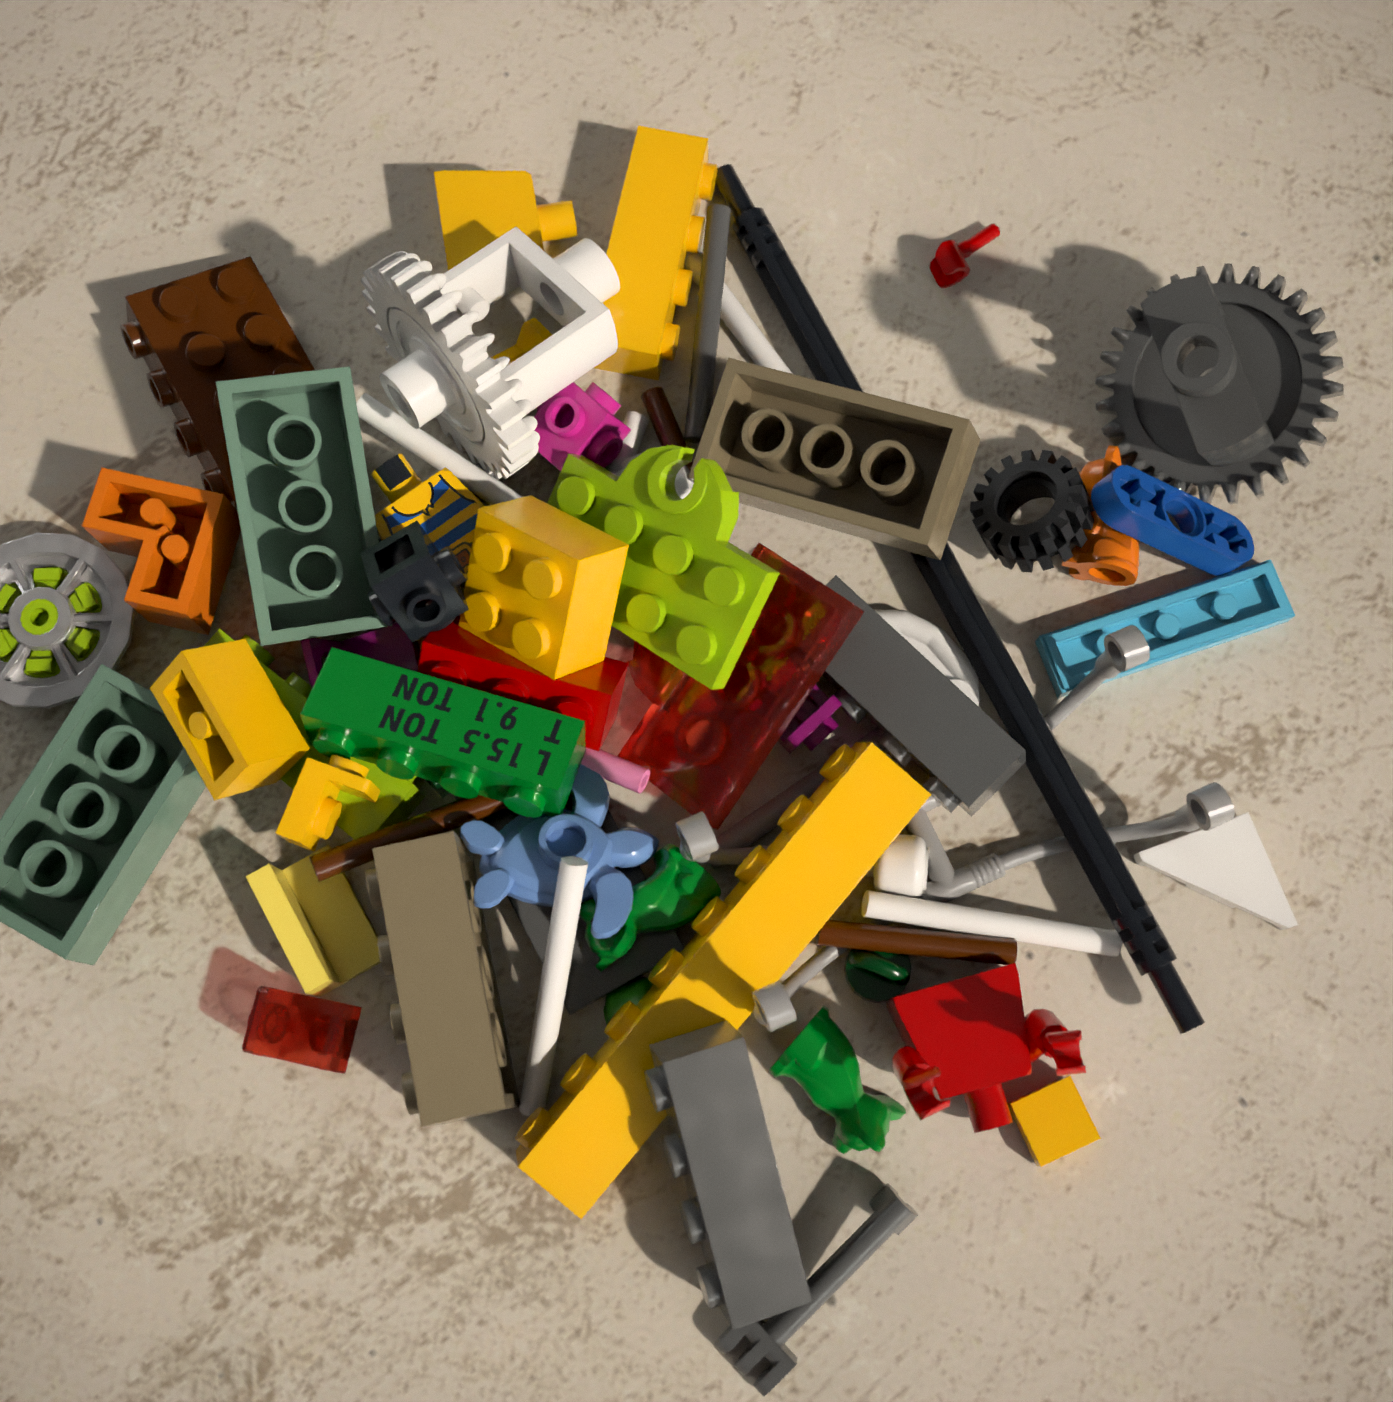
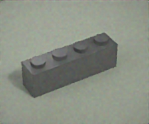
M837 575L782 629L790 645L793 647L787 655L812 681L821 673L837 689L833 695L842 703L840 708L854 722L858 724L866 716L879 728L883 734L876 740L877 743L899 765L904 768L912 760L930 777L923 784L924 788L950 813L959 805L972 817L1026 763V750Z
M725 1020L650 1044L649 1048L655 1068L644 1071L646 1085L656 1112L666 1110L672 1134L662 1137L663 1149L673 1177H684L689 1199L679 1202V1208L691 1244L701 1241L706 1264L696 1267V1272L707 1307L712 1309L719 1306L731 1328L736 1330L811 1303L812 1299L744 1036Z

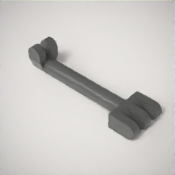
M889 1183L883 1186L870 1200L869 1205L874 1213L807 1280L812 1299L811 1303L774 1315L766 1322L761 1320L736 1330L729 1326L716 1340L715 1345L723 1354L734 1349L744 1336L752 1343L734 1363V1366L743 1375H746L763 1357L770 1362L771 1365L758 1376L753 1385L763 1397L797 1365L798 1358L785 1343L893 1233L899 1235L918 1216V1213L898 1196V1193Z

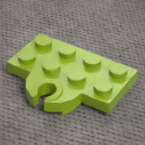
M676 445L649 448L632 459L620 477L583 455L569 453L547 503L629 544L612 626L709 689H724L780 572L728 542L738 520L739 492L732 490L723 469L715 460L701 458L693 468L694 484L692 490L685 498L681 499L675 489V478L682 467L692 462L695 451L692 448Z

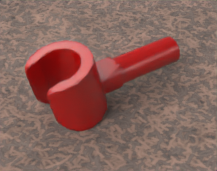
M996 224L988 225L969 239L963 240L958 244L955 240H947L939 245L935 258L929 264V269L940 288L951 287L967 277L970 273V268L965 259L1000 236V230Z

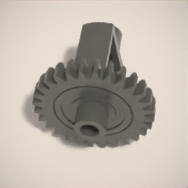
M1232 263L1224 264L1217 283H1211L1204 266L1197 267L1196 276L1180 279L1175 274L1170 277V284L1157 291L1154 288L1146 291L1148 297L1141 303L1143 311L1133 306L1126 310L1136 325L1133 331L1116 327L1111 331V334L1124 347L1122 351H1105L1101 353L1100 358L1108 365L1114 367L1116 372L1096 377L1095 384L1099 388L1114 392V395L1096 403V410L1103 414H1117V417L1106 424L1101 430L1107 438L1126 436L1118 445L1121 459L1138 453L1132 467L1145 473L1155 468L1153 477L1167 484L1172 479H1175V487L1188 494L1194 485L1198 486L1199 498L1203 502L1211 504L1217 487H1222L1230 505L1237 504L1240 484L1246 483L1257 498L1264 496L1263 475L1268 473L1280 484L1285 485L1289 480L1283 462L1289 460L1304 468L1310 464L1309 459L1300 447L1303 442L1324 447L1327 438L1313 426L1314 423L1337 422L1338 411L1322 403V400L1343 395L1344 385L1324 379V377L1344 368L1343 359L1338 356L1320 355L1338 342L1335 331L1312 334L1326 318L1324 311L1320 307L1299 315L1308 299L1307 292L1301 288L1285 300H1282L1286 280L1285 277L1279 274L1264 289H1260L1261 272L1259 267L1255 266L1249 269L1241 284L1236 283Z

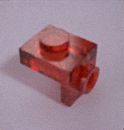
M260 986L257 989L253 1007L248 1017L242 1051L244 1053L345 1074L362 1007Z

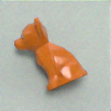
M1109 445L1105 458L1088 462L1081 471H1078L1090 499L1093 486L1122 465L1118 446ZM1094 509L1091 512L1094 519L1092 530L1083 529L1088 540L1082 548L1076 545L1071 550L1073 557L1066 562L1062 560V566L1069 567V575L1078 580H1090L1114 586L1134 584L1138 576L1139 541L1109 527L1101 520Z

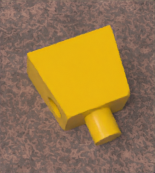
M434 171L448 271L516 226L542 250H544L543 242L578 237L572 200L537 205L532 174L527 171Z

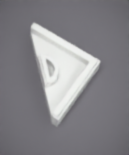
M1249 812L1234 817L1232 820L1211 830L1204 831L1201 829L1133 855L1137 865L1147 866L1186 884L1185 887L1231 908H1239L1272 923L1279 930H1285L1298 925Z

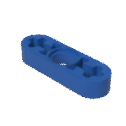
M1121 465L1092 488L1091 500L1097 515L1109 527L1214 576L1230 573L1253 557L1254 542L1252 536L1238 518L1132 466ZM1167 513L1174 518L1181 531L1172 524Z

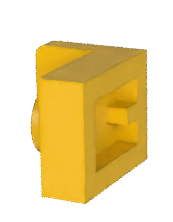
M331 755L328 764L307 757L275 834L292 844L315 852L320 838L327 840L338 823L342 802L336 799L340 790L376 803L381 790L372 781L366 779L369 769L357 762L341 756Z

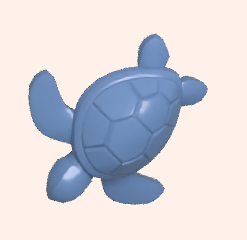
M582 764L579 767L569 794L572 801V810L564 808L562 815L554 817L544 814L537 818L519 815L506 824L499 832L483 821L473 820L461 826L460 837L471 853L482 855L479 864V872L482 877L477 880L473 897V904L478 908L496 906L506 895L522 902L553 907L561 858L573 856L586 860L588 866L581 902L591 897L594 898L595 912L591 934L597 939L608 938L617 934L627 921L632 910L634 897L631 882L622 872L614 867L634 868L643 865L653 858L659 847V840L655 836L639 828L622 827L609 833H605L601 829L609 808L610 799L607 783L600 774Z

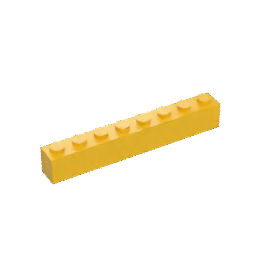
M856 742L851 748L847 744H843L828 758L820 770V774L825 778L809 799L802 794L788 806L777 822V825L783 829L767 849L759 845L748 854L735 872V876L740 882L724 901L719 897H715L701 910L691 926L697 932L680 953L673 948L660 959L648 977V980L654 985L637 1005L628 1001L614 1014L604 1030L609 1039L593 1058L586 1053L580 1056L562 1078L560 1086L565 1091L548 1111L542 1106L537 1108L519 1129L515 1140L520 1143L515 1150L518 1168L580 1219L585 1216L667 1116L666 1110L656 1112L646 1085L644 1071L655 1068L649 1045L725 1020L738 1030L754 1011L755 1002L752 992L776 982L782 977L931 796L924 787L872 742Z

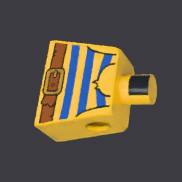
M402 453L389 459L374 470L371 476L391 502L389 506L375 515L377 533L381 541L411 523L418 521L438 550L446 546L451 548L467 575L478 508L485 507V505L446 467L422 482Z

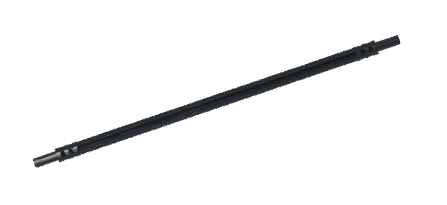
M731 164L720 166L717 168L715 184L735 219L732 228L815 380L864 392L766 213L762 208L754 206ZM946 542L941 560L910 552L1006 730L1026 750L1025 764L1140 975L1148 974L1180 1034L1204 1024V1019L1172 963L1173 960L1177 959V956L948 542Z

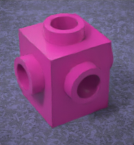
M572 382L539 405L534 416L537 420V427L534 431H537L540 435L538 452L560 472L569 453L583 455L603 468L608 466L619 455L623 446V440L630 433L631 429L614 415L621 405L594 382L586 390Z

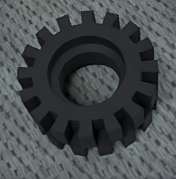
M1032 450L1021 451L1022 462L1015 464L1011 455L1001 460L1005 468L1003 471L998 473L991 467L984 473L989 485L977 483L973 493L978 501L970 502V512L974 517L972 521L995 560L999 558L1002 565L1011 570L1017 563L1021 572H1032L1034 562L1038 561L1042 570L1045 571L1054 568L1051 557L1059 554L1064 562L1073 557L1069 548L1071 543L1080 548L1083 547L1088 540L1083 529L1092 530L1094 519L1091 512L1094 511L1081 476L1076 467H1072L1070 460L1062 455L1056 460L1053 451L1042 450L1040 458L1037 460ZM1037 498L1054 499V505L1050 511L1039 520L1024 525L1010 523L1015 511L1026 502Z

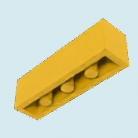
M638 125L606 253L620 281L619 292L603 302L609 308L615 324L618 348L616 353L594 367L595 369L659 381L663 361H673L675 358L680 325L673 324L674 314L677 305L687 306L693 271L685 269L687 252H700L705 228V217L698 216L701 200H712L716 183L717 164L708 163V138Z

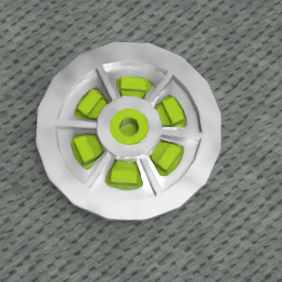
M34 533L3 543L0 546L1 701L14 707L53 708L79 699L101 664L114 671L131 644L136 610L124 601L129 586L127 576L102 548L72 534Z

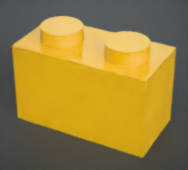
M246 639L183 650L150 687L214 801L277 783L310 749Z

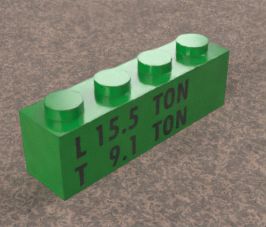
M333 647L300 713L310 745H313L318 752L329 758L331 755H337L349 760L351 757L376 764L381 771L392 777L410 780L417 776L440 783L442 788L453 795L468 799L476 798L478 795L504 802L507 808L519 815L532 818L540 817L542 814L551 817L562 815L586 751L584 720Z

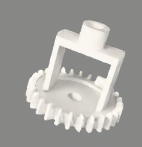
M516 226L444 274L430 275L432 265L429 261H420L417 254L405 251L392 253L363 272L365 277L361 279V283L366 288L362 291V294L370 304L367 307L368 313L378 323L374 326L376 332L388 343V346L385 347L387 353L398 361V363L380 374V382L389 400L404 420L413 428L419 429L436 417L442 432L446 436L452 435L458 450L461 453L466 451L474 465L480 463L485 472L488 474L493 473L497 479L501 477L507 479L528 464L538 452L540 435L537 431H534L537 427L536 418L531 416L525 417L526 414L617 352L618 339L615 324L609 308L603 302L619 292L620 281L606 253L591 239H582L552 259ZM520 286L555 318L563 328L508 365L509 357L505 356L494 360L486 352L487 347L493 342L495 335L489 333L481 337L475 336L471 325L484 319L492 304Z

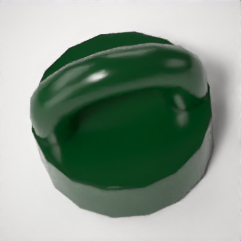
M851 949L845 960L844 973L846 983L854 994L865 1001L879 1003L896 997L903 992L910 981L912 968L909 955Z

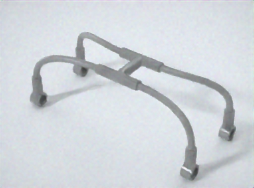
M1129 625L1105 636V651L1095 661V668L1059 704L1044 716L1051 731L1066 719L1106 679L1114 678L1120 672L1127 671L1149 660L1150 651L1147 641L1136 626ZM1212 782L1188 793L1187 804L1179 808L1174 816L1154 821L1109 827L1106 830L1113 843L1156 837L1182 830L1191 832L1201 828L1204 831H1208L1232 820L1235 811L1226 790L1220 784ZM932 795L905 826L908 835L921 837L924 839L926 847H930L928 876L931 881L927 883V889L923 890L922 895L918 899L947 903L976 888H980L982 885L1004 877L1005 871L1043 857L1072 851L1065 836L1014 849L1000 856L992 853L978 861L972 862V864L954 870L926 813L941 806ZM703 812L675 823L681 840L680 852L688 861L712 865L741 864L748 854L756 848H718L714 832ZM763 845L762 847L767 849L770 845ZM867 917L859 923L886 926L894 921ZM824 946L794 971L783 983L778 980L752 992L755 1002L754 1016L756 1020L765 1025L769 1032L796 1021V1013L790 998L823 968L846 952L848 948Z

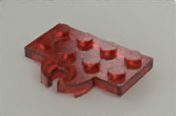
M761 543L757 544L751 556L780 572L724 689H709L636 641H634L633 660L626 662L629 663L628 668L635 685L652 704L618 754V757L649 769L650 777L648 781L691 815L703 812L711 828L716 830L720 828L865 612Z

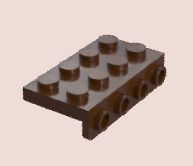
M251 256L125 296L127 322L120 324L124 342L131 356L134 359L143 357L151 371L147 373V380L157 404L161 408L170 406L177 419V422H174V430L183 452L188 458L196 455L205 472L201 473L204 489L224 494L236 510L237 504L216 382L315 370Z

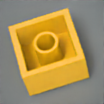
M532 495L478 508L467 572L468 580L464 590V597L469 610L460 615L458 626L553 680L600 663L605 658L629 544Z

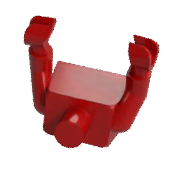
M1015 963L899 995L886 1001L888 1011L905 1044L904 1047L897 1050L893 1055L892 1067L920 1121L950 1106V1100H939L963 1094L974 1133L1012 1123L1013 1120L1001 1083L1030 1075L1032 1072L1031 1063L1043 1054L1049 1058H1054L1057 1076L1086 1073V1066L1083 1064L1080 1053L1081 1030L1068 1031L1057 1016L1047 1009H1034L1024 1016L1019 974Z

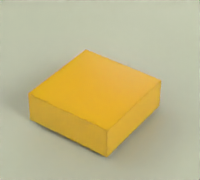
M1071 1076L1059 1078L1007 1103L1034 1163L1038 1167H1042L1101 1139Z

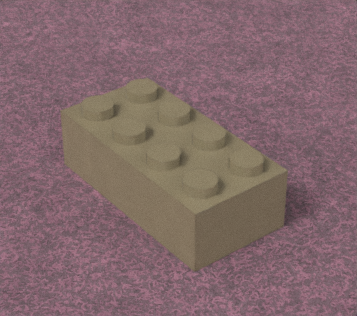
M728 358L688 478L694 482L693 468L701 458L715 460L723 469L732 490L739 492V503L941 560L980 443V438L970 419Z
M454 831L372 848L375 868L366 870V883L373 908H383L387 934L378 936V952L385 976L395 975L399 1002L390 1004V1021L397 1045L407 1043L411 1071L402 1073V1089L408 1113L410 1115L419 1113L421 1127L447 1124L518 1108L520 1104L484 912L483 908H478L473 904L474 890L477 883L473 854Z

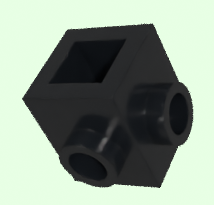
M418 521L411 523L360 553L372 589L368 592L372 606L387 626L397 622L412 643L430 632L444 629L457 616L469 610L460 584L468 580L461 563L449 546L438 550Z

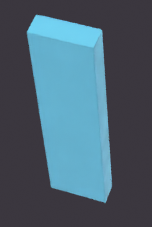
M1270 559L1040 635L1036 639L1035 644L1058 699L1067 696L1095 668V661L1105 651V636L1129 625L1136 626L1144 635L1149 647L1150 658L1147 662L1120 672L1114 678L1106 679L1103 683L1286 623L1295 614Z

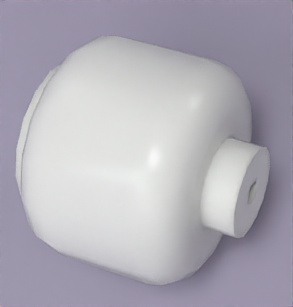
M899 834L865 876L874 877L875 892L919 898L923 890L927 889L930 847H926L924 839L919 836Z

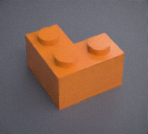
M101 467L82 527L108 551L138 557L124 601L149 622L209 635L241 531L237 510L224 494Z

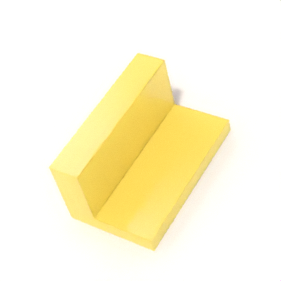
M329 845L283 870L269 863L245 876L305 993L322 997L381 963L378 952V935L346 874L343 872L320 882L316 877L309 857L331 849Z

